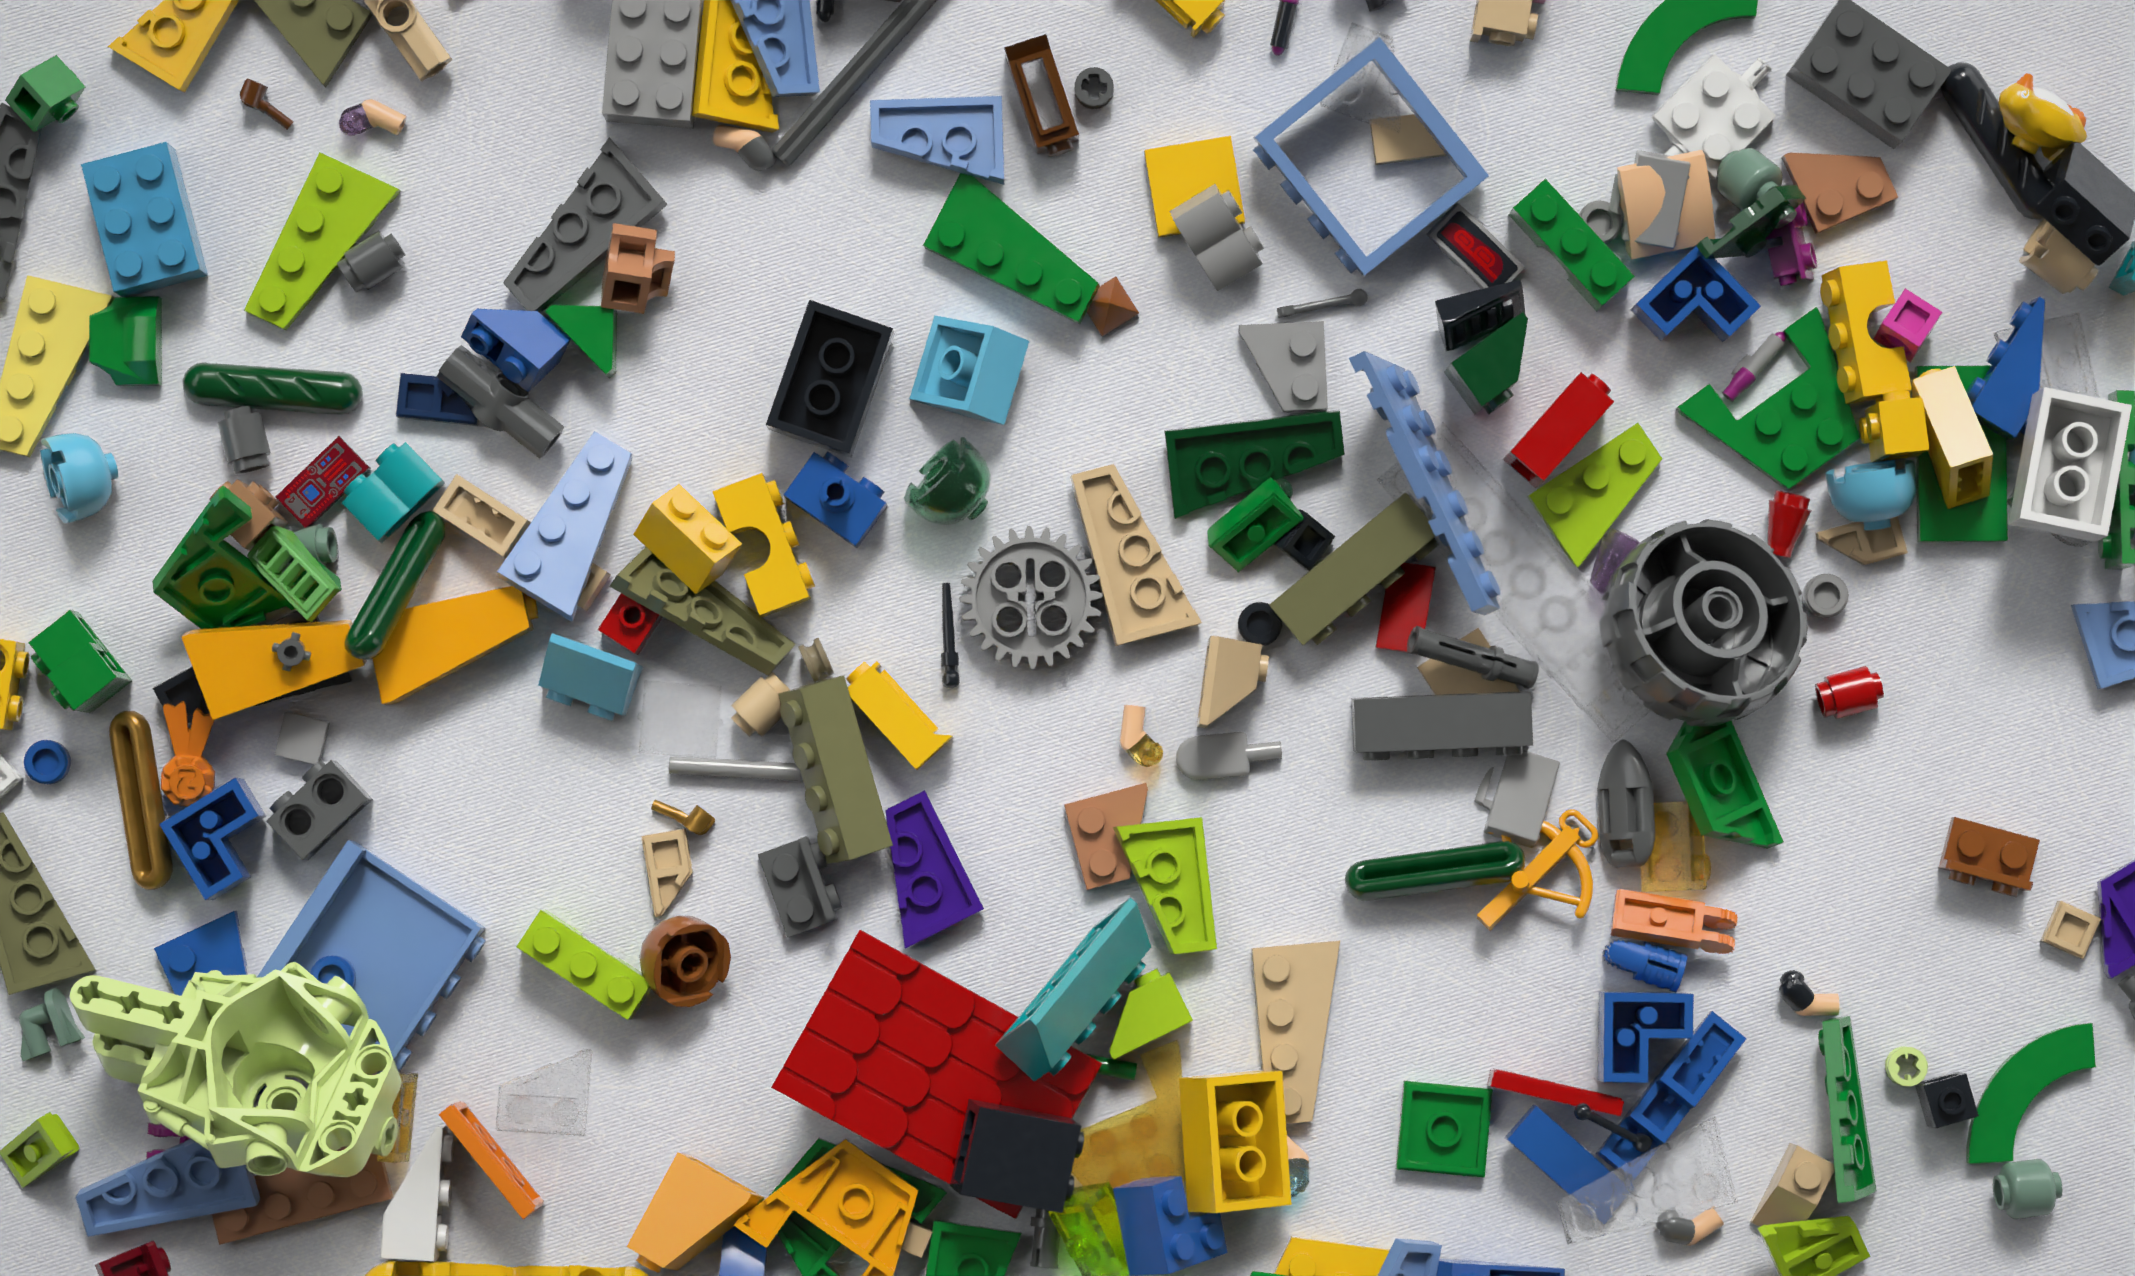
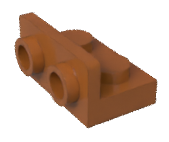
M1951 817L1938 868L1950 871L1948 878L1950 880L1973 886L1975 885L1976 878L1993 883L1991 891L2017 897L2019 890L2031 891L2033 882L2030 881L2040 840L1958 817Z

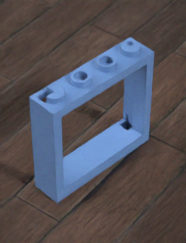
M1380 37L1376 38L1253 137L1258 143V146L1253 149L1255 154L1268 170L1276 166L1286 180L1280 186L1296 205L1302 200L1313 213L1307 220L1322 239L1330 235L1338 244L1340 249L1335 252V255L1350 274L1357 269L1361 275L1365 276L1489 177ZM1370 61H1373L1464 178L1366 256L1275 142L1274 138Z

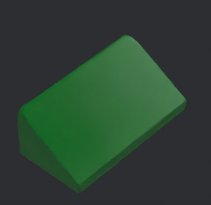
M1269 478L1210 526L1207 531L1208 544L1237 572H1240L1303 520V515L1278 483Z

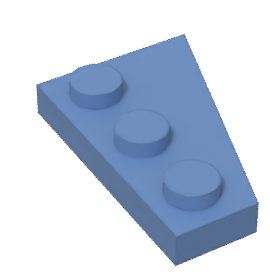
M731 0L772 96H810L819 93L810 0Z

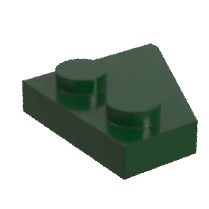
M1797 185L1775 186L1758 198L1751 206L1743 209L1729 221L1734 227L1723 238L1709 239L1705 237L1696 246L1706 259L1739 256L1749 258L1766 246L1767 240L1765 238L1775 228L1784 227L1796 217L1797 212L1795 209L1806 197Z

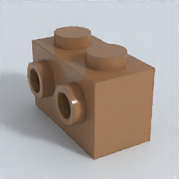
M237 479L233 484L227 481L220 486L224 485L251 507L252 519L230 534L243 548L251 551L272 526L284 528L288 524L274 509L279 504V501L261 484L258 485L252 481L248 485ZM217 490L212 494L209 500L212 499Z

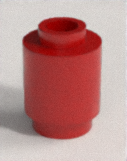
M1867 666L1824 677V682L1815 684L1818 705L1824 718L1834 715L1835 719L1877 709L1878 699L1884 697L1878 673H1870Z

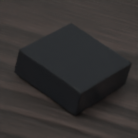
M1299 509L1303 515V520L1275 542L1274 545L1302 568L1310 571L1336 536L1307 512Z

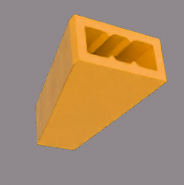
M509 586L406 608L381 653L372 658L381 703L384 705L396 704L534 630L532 619L539 618L536 600L515 587Z
M352 620L196 629L188 631L181 636L212 720L364 666L367 660L352 657L344 647L346 635L353 624ZM292 632L301 634L299 640L303 642L305 650L311 652V657L309 661L302 659L299 664L292 666L291 671H286L282 669L283 663L279 660L277 652L272 651V646L274 642L281 644L285 639L291 638Z

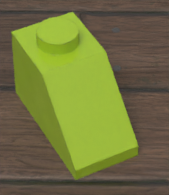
M1158 968L1134 979L1137 988L1128 993L1109 1048L1113 1060L1193 1021L1170 972L1160 975Z

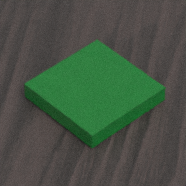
M1404 1080L1395 1169L1485 1178L1493 1089Z

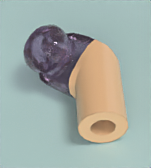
M369 99L344 110L339 119V128L342 133L348 136L361 134L376 126L399 135L405 125L407 116L376 100Z

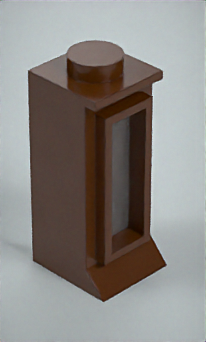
M1044 34L1004 47L1005 58L1037 154L1047 152L1048 157H1055L1072 151L1074 149L1072 143L1079 141V132L1050 49L1047 35Z

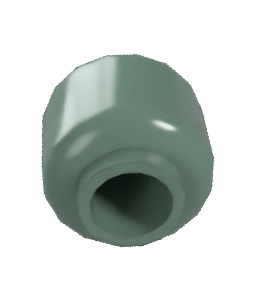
M1752 148L1732 151L1721 161L1717 169V188L1720 194L1741 211L1751 206L1773 187L1782 185V172L1778 165Z
M2042 1159L2006 1163L2001 1167L1999 1175L1994 1176L1992 1184L1994 1200L1998 1209L2005 1210L2006 1214L2012 1219L2051 1214L2055 1207L2056 1199L2061 1198L2063 1192L2060 1175L2058 1172H2052L2049 1165Z

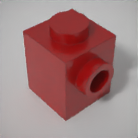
M621 593L597 630L636 655H639L663 616Z

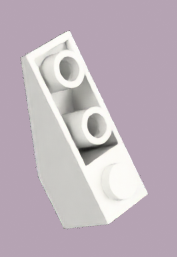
M440 1125L435 1128L383 1214L381 1258L436 1261L439 1259L440 1251H447L449 1226L442 1224L443 1207L450 1206L452 1181L445 1180L446 1162H453L455 1137L448 1135L447 1125Z

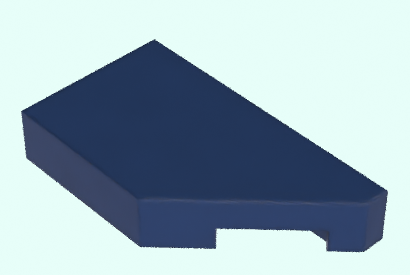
M400 374L396 410L397 418L479 426V420L460 395L436 376Z

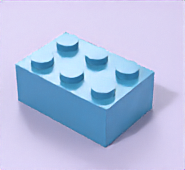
M163 142L81 164L113 291L121 297H129L208 276L176 149L169 143Z

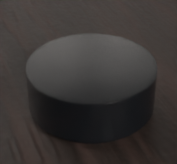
M1264 602L1248 605L1241 612L1238 619V631L1245 642L1261 644L1262 647L1273 643L1278 638L1282 629V620L1271 606Z

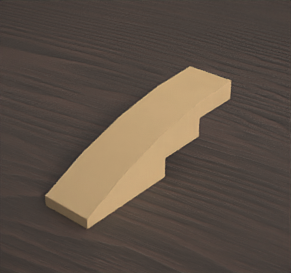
M458 474L455 475L432 510L504 558H507L531 523ZM592 563L586 587L583 588L577 605L588 611L611 574Z

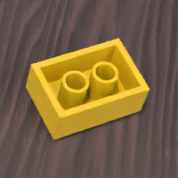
M1246 1071L1179 1078L1188 1212L1222 1213L1292 1205L1282 1071Z

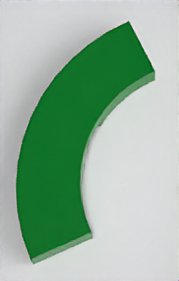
M1665 0L1647 17L1630 41L1619 68L1615 91L1659 95L1663 77L1670 60L1688 38L1699 30L1721 21L1740 18L1754 19L1757 14L1758 0Z
M2093 1023L2069 1025L2042 1034L2014 1054H2011L1998 1067L1988 1080L1989 1083L1976 1108L1979 1116L1971 1118L1966 1145V1162L1968 1164L2013 1161L2014 1141L2018 1125L2025 1110L2035 1096L2061 1076L2073 1071L2096 1067Z

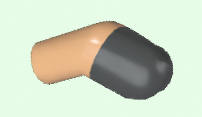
M718 125L713 134L715 146L734 149L750 168L764 171L775 164L776 156L772 152L773 149L769 147L765 139L758 132L725 125Z
M1712 1206L1692 1220L1677 1217L1673 1210L1661 1212L1655 1220L1656 1227L1660 1230V1236L1668 1242L1688 1246L1697 1244L1724 1225Z

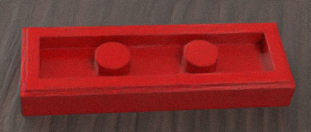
M1495 1068L1490 1070L1487 1085L1573 1106L1585 1103L1590 1106L1591 1110L1621 1116L1624 1105L1622 1098Z

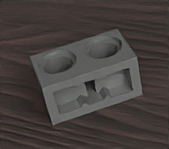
M322 760L317 762L303 775L302 779L306 782L304 786L294 795L287 791L269 808L274 814L266 822L302 860H309L373 800L352 776L334 760H330L327 764ZM336 779L342 784L344 793L339 802L331 805L324 800L322 789L327 781ZM303 809L310 815L311 826L306 833L298 835L291 829L290 819L294 812Z

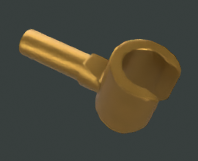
M656 799L651 807V810L675 819L697 835L706 834L715 823V818L698 805L695 806L689 815Z

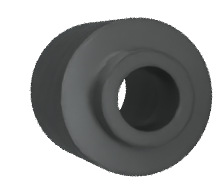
M377 231L344 253L345 258L339 261L337 265L357 293L364 287L367 290L373 288L402 269L403 266L400 259L406 255L392 233L384 237L380 231Z
M250 406L224 412L225 419L217 424L227 463L233 464L235 474L247 473L269 466L267 456L271 452L261 413H251Z

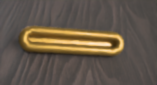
M122 711L112 719L109 727V737L133 879L139 886L146 890H155L163 887L170 880L173 872V863L169 840L159 825L165 821L151 728L146 718L138 712Z

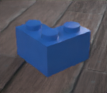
M1696 246L1630 310L1660 341L1693 312L1724 342L1761 305L1715 258L1706 259Z
M235 777L159 825L205 900H215L251 878L229 839L265 818L266 814L246 781Z
M1599 992L1598 1080L1602 1082L1648 1083L1649 1038L1693 1039L1694 994Z
M1182 1176L1141 1178L1113 1188L1130 1276L1171 1274L1228 1253L1220 1213L1188 1212Z

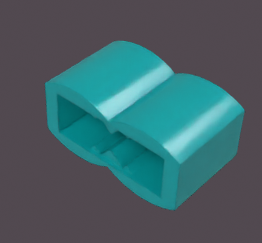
M406 442L400 447L395 443L387 447L375 461L379 467L367 478L360 474L343 491L347 497L342 504L381 544L395 533L414 512L423 506L445 484Z

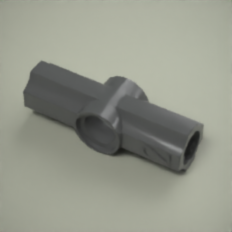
M462 345L455 349L439 369L436 377L473 405V414L481 423L493 430L507 432L538 458L543 457L561 436L565 427L528 398L529 392L519 384L510 381L502 372L496 373Z

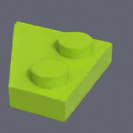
M1850 1216L1768 1224L1757 1228L1780 1276H1836L1870 1257L1859 1230Z

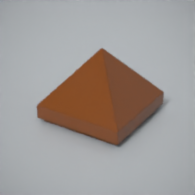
M1115 276L1099 287L1087 314L1103 337L1137 316L1139 312Z

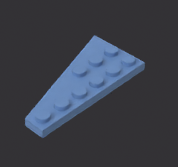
M1366 351L1350 357L1349 360L1355 373L1360 370L1364 371L1373 387L1370 389V393L1367 394L1373 410L1376 409L1381 418L1389 420L1392 426L1386 429L1387 438L1417 500L1423 497L1434 513L1432 519L1428 522L1435 537L1438 536L1443 545L1446 547L1450 546L1453 552L1448 555V563L1471 611L1487 615L1500 609L1496 596L1500 595L1498 583L1491 571H1485L1480 558L1484 554L1482 543L1474 530L1469 531L1464 515L1468 514L1466 503L1458 490L1453 491L1447 476L1452 473L1450 463L1442 450L1437 451L1431 436L1436 433V429L1426 410L1421 411L1415 396L1420 394V389L1414 375L1410 370L1405 371V368Z

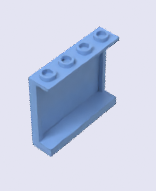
M348 840L257 977H264L275 969L281 971L291 962L300 964L310 973L313 965L323 957L341 956L347 959L354 967L356 973V982L353 989L365 1004L369 1019L375 1020L384 1034L397 1069L400 1072L412 1054V1051L407 1046L415 1034L423 1036L435 1020L437 1014L431 1010L440 996L446 1000L450 997L462 978L456 972L465 959L472 962L484 946L486 940L480 936L486 928L357 842ZM341 1024L350 1037L355 1026Z

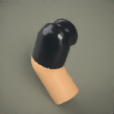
M1796 970L1787 971L1781 976V985L1779 987L1781 998L1795 1013L1802 1016L1839 1015L1838 994H1814L1804 982V975Z

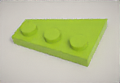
M1636 423L1527 496L1575 569L1582 564L1660 463L1662 457L1640 424Z

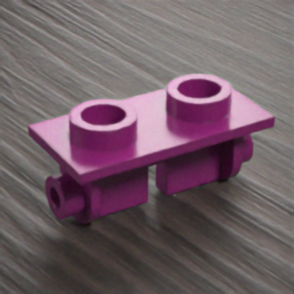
M1803 202L1795 209L1797 215L1790 223L1782 228H1775L1765 238L1766 240L1782 237L1783 245L1768 248L1774 279H1779L1780 286L1797 283L1796 274H1801V279L1814 280L1812 269L1817 268V258L1812 243L1806 244L1802 227L1807 226L1808 221Z

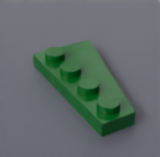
M963 173L959 174L923 244L925 249L1078 324H1081L1100 287L1095 279L976 178Z

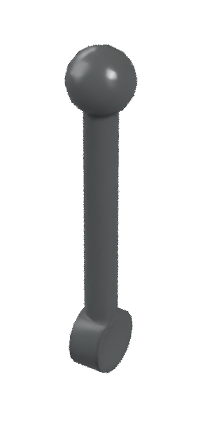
M1355 289L1350 295L1277 308L1278 317L1282 318L1350 303L1362 306L1367 302L1368 295L1363 289Z

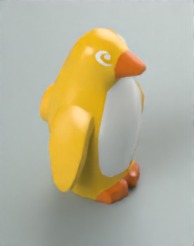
M2026 73L2016 83L2007 86L2000 93L1998 105L2005 127L2015 135L2011 143L2014 146L2036 155L2039 147H2041L2043 156L2049 161H2053L2072 142L2082 143L2086 140L2087 133L2084 127L2087 118L2084 116V113L2078 108H2072V106L2052 92L2033 87V76Z

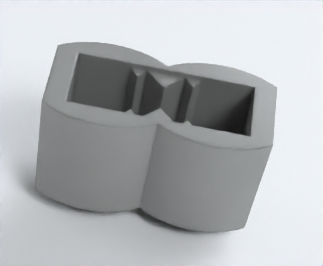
M1216 184L1170 211L1173 221L1217 291L1263 264L1258 252L1263 250L1264 247L1253 228L1250 226L1243 230L1236 219V216L1240 215L1242 211L1229 190L1221 194Z

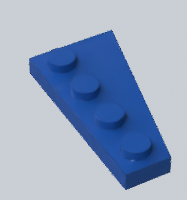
M232 911L154 948L175 995L182 996L188 981L192 979L195 972L208 973L218 970L225 976L248 975L237 911ZM266 1085L259 1091L258 1095L262 1094Z

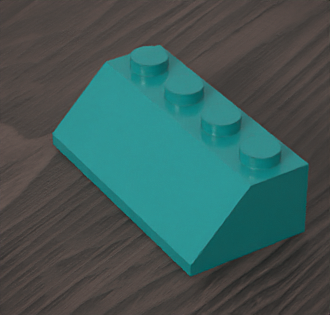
M1131 897L1092 927L996 1043L995 1046L1033 1081H1036L1047 1072L1054 1076L1066 1065L1071 1058V1055L1066 1052L1074 1042L1080 1045L1093 1032L1097 1025L1092 1022V1019L1099 1011L1103 1015L1108 1012L1121 997L1117 989L1123 981L1130 984L1145 968L1146 964L1141 959L1150 950L1151 944L1138 904Z

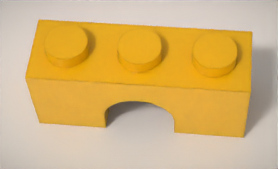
M1887 260L1841 266L1821 275V299L1828 308L1831 324L1829 327V341L1832 348L1836 350L1839 366L1837 383L1840 391L1844 393L1846 404L1876 400V398L1883 397L1885 393L1912 390L1904 346L1896 348L1881 347L1871 339L1867 330V320L1870 313L1878 312L1895 304Z
M763 473L712 491L726 529L732 535L746 530H756L766 535L769 540L770 555L766 563L760 568L744 574L759 616L763 618L810 600L811 597L808 589L815 587L807 563L804 562L798 565L792 548L799 546V542L791 521L782 524L776 507L783 505L784 502L776 481L766 482Z

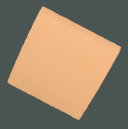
M1702 150L1667 157L1690 162L1688 175L1690 178L1687 180L1678 226L1679 235L1676 237L1673 249L1635 242L1651 225L1662 208L1666 193L1662 178L1651 166L1631 164L1617 167L1620 193L1619 206L1624 212V219L1627 222L1630 241H1626V252L1631 260L1694 247L1705 237L1715 239L1710 182L1705 154Z

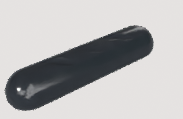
M1966 62L1950 65L1949 68L1952 71L1940 87L1944 98L2017 210L2029 219H2042L2043 217L2035 210L2036 204L2054 185L2043 175L2044 170L2033 154L2011 144L2015 135L2005 127L1998 100L1980 74V71L1975 66Z

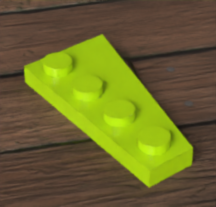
M319 152L244 311L283 330H287L319 292L322 284L336 267L338 268L337 263L345 258L344 253L353 248L363 234H366L377 221V217L389 203L394 201L401 191L394 186Z

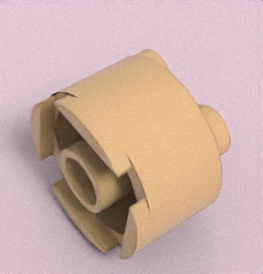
M2044 218L2033 231L2023 248L2030 255L2020 257L2019 259L2021 264L2062 294L2071 293L2076 287L2083 291L2098 273V269L2094 267L2095 264Z

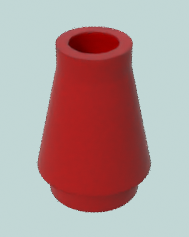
M1776 490L1774 499L1769 500L1767 544L1774 549L1773 554L1791 558L1793 548L1812 511L1808 509L1810 498Z

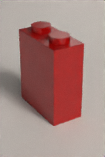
M1580 372L1503 460L1534 488L1538 487L1614 403V400L1608 396L1611 389L1596 375L1591 373L1587 378Z

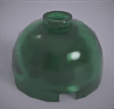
M961 437L960 445L955 440L948 442L922 466L919 472L925 475L918 487L911 482L904 496L905 503L928 522L939 525H951L961 522L966 517L969 520H973L984 511L988 504L985 496L990 488L991 474L985 458L977 448L965 437Z

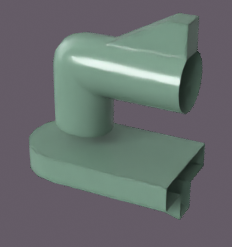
M58 988L45 992V1003L26 1009L20 1014L19 1023L23 1031L20 1055L22 1061H27L51 1051L42 1027L43 1024L50 1021L60 1046L72 1044L85 1038L75 1024L64 994Z

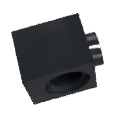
M1953 1072L1922 1081L1915 1085L1928 1127L1940 1128L1979 1116L1966 1073Z

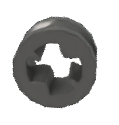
M1090 67L1081 71L1075 81V96L1081 105L1089 109H1100L1106 106L1112 99L1114 92L1113 80L1110 74L1098 67ZM1090 77L1099 78L1100 85L1107 87L1104 95L1099 92V99H1090L1088 91L1081 89L1084 81L1087 84L1090 83Z

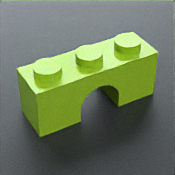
M546 909L539 911L516 946L626 1020L634 1017L651 991L650 986L642 976V972L624 960L606 952L584 937L581 932Z

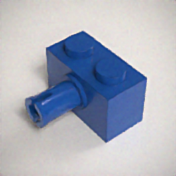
M827 451L824 457L813 452L784 493V497L855 548H858L888 506L881 499L885 491L865 477L859 483L845 474L849 466Z

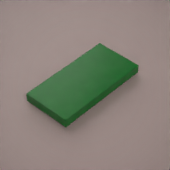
M1991 365L1955 366L1965 391H1967L1977 376L1983 379ZM1916 366L1915 378L1931 369L1944 370L1953 366ZM1980 424L1993 453L1990 496L1947 509L1928 451L1916 456L1917 542L2008 541L2005 438Z

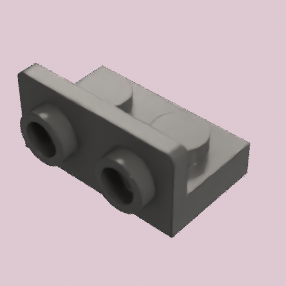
M805 836L758 854L787 938L838 920L835 911L842 909V905L834 883L825 885L820 869L828 866L824 854L818 846V842L811 844L809 837Z

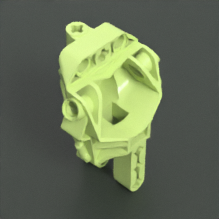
M291 962L281 971L275 969L264 977H256L255 974L225 976L218 970L208 973L195 972L192 979L188 981L182 996L95 975L81 978L71 988L70 999L85 1029L95 1033L92 1041L93 1048L106 1073L115 1079L139 1084L140 1086L137 1091L150 1122L162 1124L180 1137L187 1136L210 1151L219 1168L246 1165L248 1171L253 1174L272 1176L283 1172L288 1167L315 1175L350 1177L362 1171L371 1153L387 1156L394 1147L398 1123L394 1117L392 1106L401 1087V1077L386 1038L377 1022L369 1019L366 1006L347 982L338 976H334L327 984H324L300 964ZM341 1024L355 1026L350 1037ZM382 1071V1072L379 1073V1074L372 1075V1074H374L375 1072ZM286 1077H296L305 1081L308 1084L307 1090L301 1083L286 1079ZM266 1085V1088L264 1089L259 1098L258 1106L254 1107V1102L259 1091ZM341 1147H347V1148L344 1149V1150L337 1151V1150L340 1149Z

